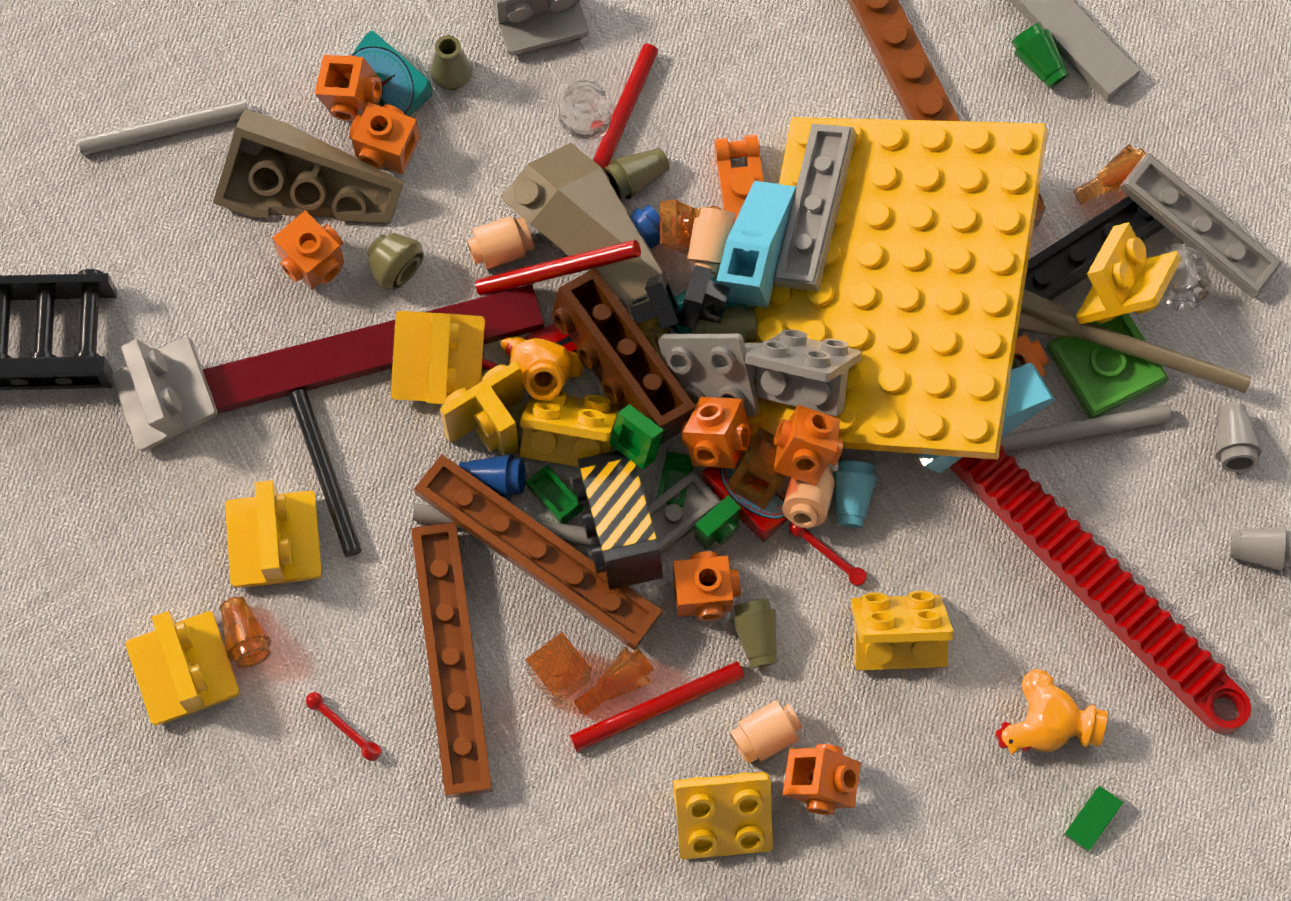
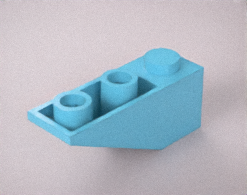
M760 181L753 182L726 240L716 279L718 284L730 288L726 302L768 308L774 285L773 279L796 186Z

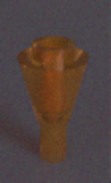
M1128 144L1096 174L1095 178L1073 190L1077 201L1082 205L1104 192L1109 193L1120 190L1119 186L1146 154L1142 148L1135 150Z
M625 646L597 680V685L575 700L574 703L580 712L586 716L607 699H615L653 683L648 675L655 669L639 648L631 653L627 646Z

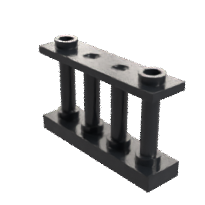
M83 269L78 274L0 275V390L113 388V370L105 356H100L96 353L99 298H117V289L109 273H103L96 269ZM55 299H81L79 348L74 357H56L52 354ZM11 300H37L34 353L30 354L29 358H12L8 355Z

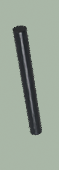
M305 389L296 390L289 397L344 556L351 557L357 555L362 549L307 391Z

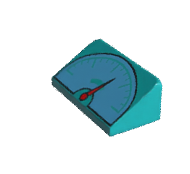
M372 29L364 36L351 54V56L364 57L380 78L382 95L379 102L382 105L395 106L402 110L406 116H411L433 96L430 81Z

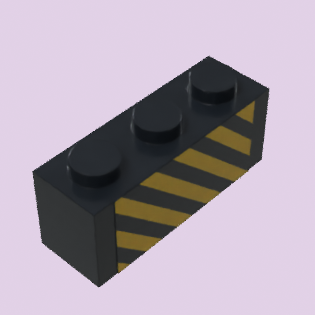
M618 450L577 459L580 477L574 478L572 481L578 505L586 504L588 511L581 512L587 539L596 538L597 546L590 547L596 574L605 572L609 590L663 578L660 549L635 463Z

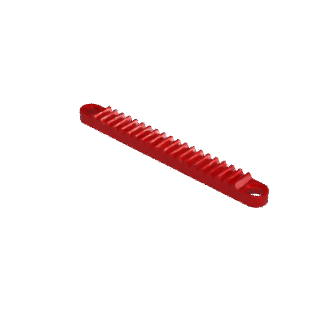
M1001 444L998 460L962 457L949 467L1209 729L1220 734H1230L1240 729L1246 723L1251 714L1250 699L1226 674L1225 667L1222 664L1215 663L1212 660V654L1208 650H1202L1199 647L1198 640L1195 637H1189L1186 634L1185 627L1182 624L1175 623L1172 619V614L1169 611L1162 610L1159 607L1158 600L1154 597H1149L1146 594L1145 587L1141 584H1136L1133 581L1132 574L1129 571H1123L1120 568L1119 561L1116 558H1110L1107 555L1106 548L1102 545H1097L1094 542L1093 535L1084 532L1081 529L1080 522L1072 520L1068 516L1067 510L1064 507H1059L1055 503L1054 497L1051 494H1046L1042 489V485L1038 481H1033L1030 478L1029 472L1017 465L1016 459L1013 456H1007ZM1227 698L1236 705L1237 717L1231 721L1222 720L1218 717L1214 710L1216 699Z

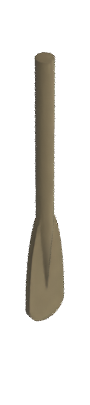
M1024 289L1019 330L1057 337H1077L1246 393L1249 387L1251 376L1091 323L1079 324L1075 314L1050 300Z

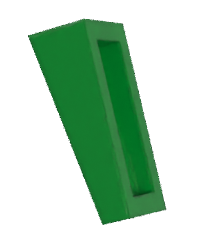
M667 451L657 498L692 472L693 465L690 456ZM687 488L681 492L679 499L672 498L667 504H677L680 507H684Z
M548 465L525 481L527 487L560 524L568 523L584 510L582 505H578L576 496Z
M1099 785L1064 835L1088 852L1123 802Z

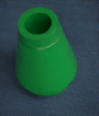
M1040 23L1030 26L1012 40L1011 43L1016 49L1014 55L1044 82L1048 89L1057 85L1069 75L1050 30H1044Z

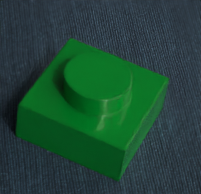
M629 404L618 412L609 444L640 468L645 469L655 461L664 430Z
M728 495L695 524L694 538L706 550L716 541L720 545L724 544L740 527L737 523L740 519L741 507Z

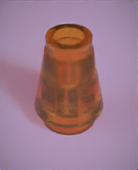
M233 597L224 601L219 609L228 658L233 660L239 668H249L264 662L271 654L269 648L271 639L249 605H247L245 598Z

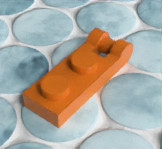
M757 134L745 135L743 140L728 142L727 138L714 139V152L723 210L735 213L734 223L753 182H764ZM745 157L747 166L731 168L730 159Z

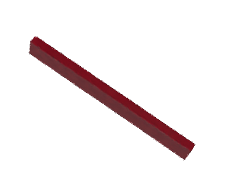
M532 284L426 311L429 313L484 317L483 345L503 340L505 337L519 336L544 328ZM395 320L203 369L218 414L289 396L296 390L305 389L308 391L392 369Z

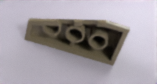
M244 109L235 128L213 204L254 218H269L270 215L295 216L296 218L306 210L311 216L336 217L339 221L390 223L404 181L287 123Z
M572 143L529 163L502 195L501 199L569 256L637 240L641 248L640 257L597 267L596 270L612 292L629 306L633 305V299L647 294L645 287L648 279L664 272L646 241L641 237L632 222L628 210L614 191L604 169Z

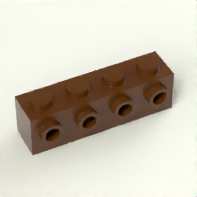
M596 268L559 287L552 311L553 321L558 330L563 335L568 334L577 346V353L583 365L588 369H593L600 378L603 391L609 401L613 404L618 403L621 409L630 404L662 428L664 431L660 444L680 434L684 422L689 420L696 408L695 404Z

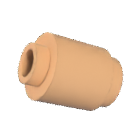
M702 207L700 216L694 219L687 259L696 262L695 265L712 269L711 273L718 274L726 240L734 225L735 213Z
M512 216L473 228L474 238L467 240L474 264L483 263L486 270L526 257L525 252L534 250L532 236L523 217L513 219Z
M827 466L816 486L792 477L790 478L782 511L785 517L794 525L801 528H811L825 522L835 488L832 469Z
M775 700L738 721L739 727L730 731V735L747 764L757 759L761 763L799 741L796 731L801 729L802 726L789 704L781 707Z

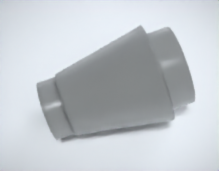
M1236 402L1225 404L1219 408L1216 459L1221 462L1222 468L1229 472L1250 470L1257 466L1261 448L1246 412V406Z
M1286 526L1241 530V532L1232 531L1230 558H1238L1242 561L1283 571L1284 567H1291V531H1287Z

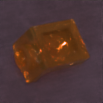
M676 199L660 201V244L682 254H688L694 219L700 216L702 207L693 208ZM708 206V207H705V208H714V209H720V210H722L721 208H719V207H717V206Z

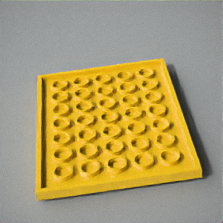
M791 117L779 184L797 186L812 124L854 127L857 135L819 291L777 287L774 283L768 308L757 306L755 308L757 338L756 341L749 343H762L776 336L782 330H799L805 332L809 339L817 341L838 339L849 344L848 348L862 351L861 361L848 370L844 412L838 416H833L840 419L838 438L844 441V449L998 460L1048 130L1046 124ZM757 397L760 411L754 417L747 416L752 432L750 442L774 443L775 434L781 420L789 421L796 406Z

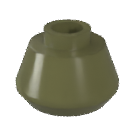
M392 233L387 237L384 234L380 235L373 241L367 251V255L370 256L368 266L379 286L385 290H396L402 287L415 274L424 258L422 244L418 240Z

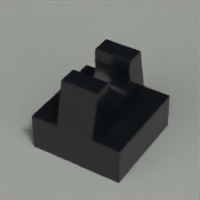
M698 265L694 266L678 325L696 329L698 319L721 323L730 288L710 280L712 269Z
M665 272L649 278L645 287L647 294L633 299V305L630 306L636 324L656 317L662 329L679 323L681 310Z

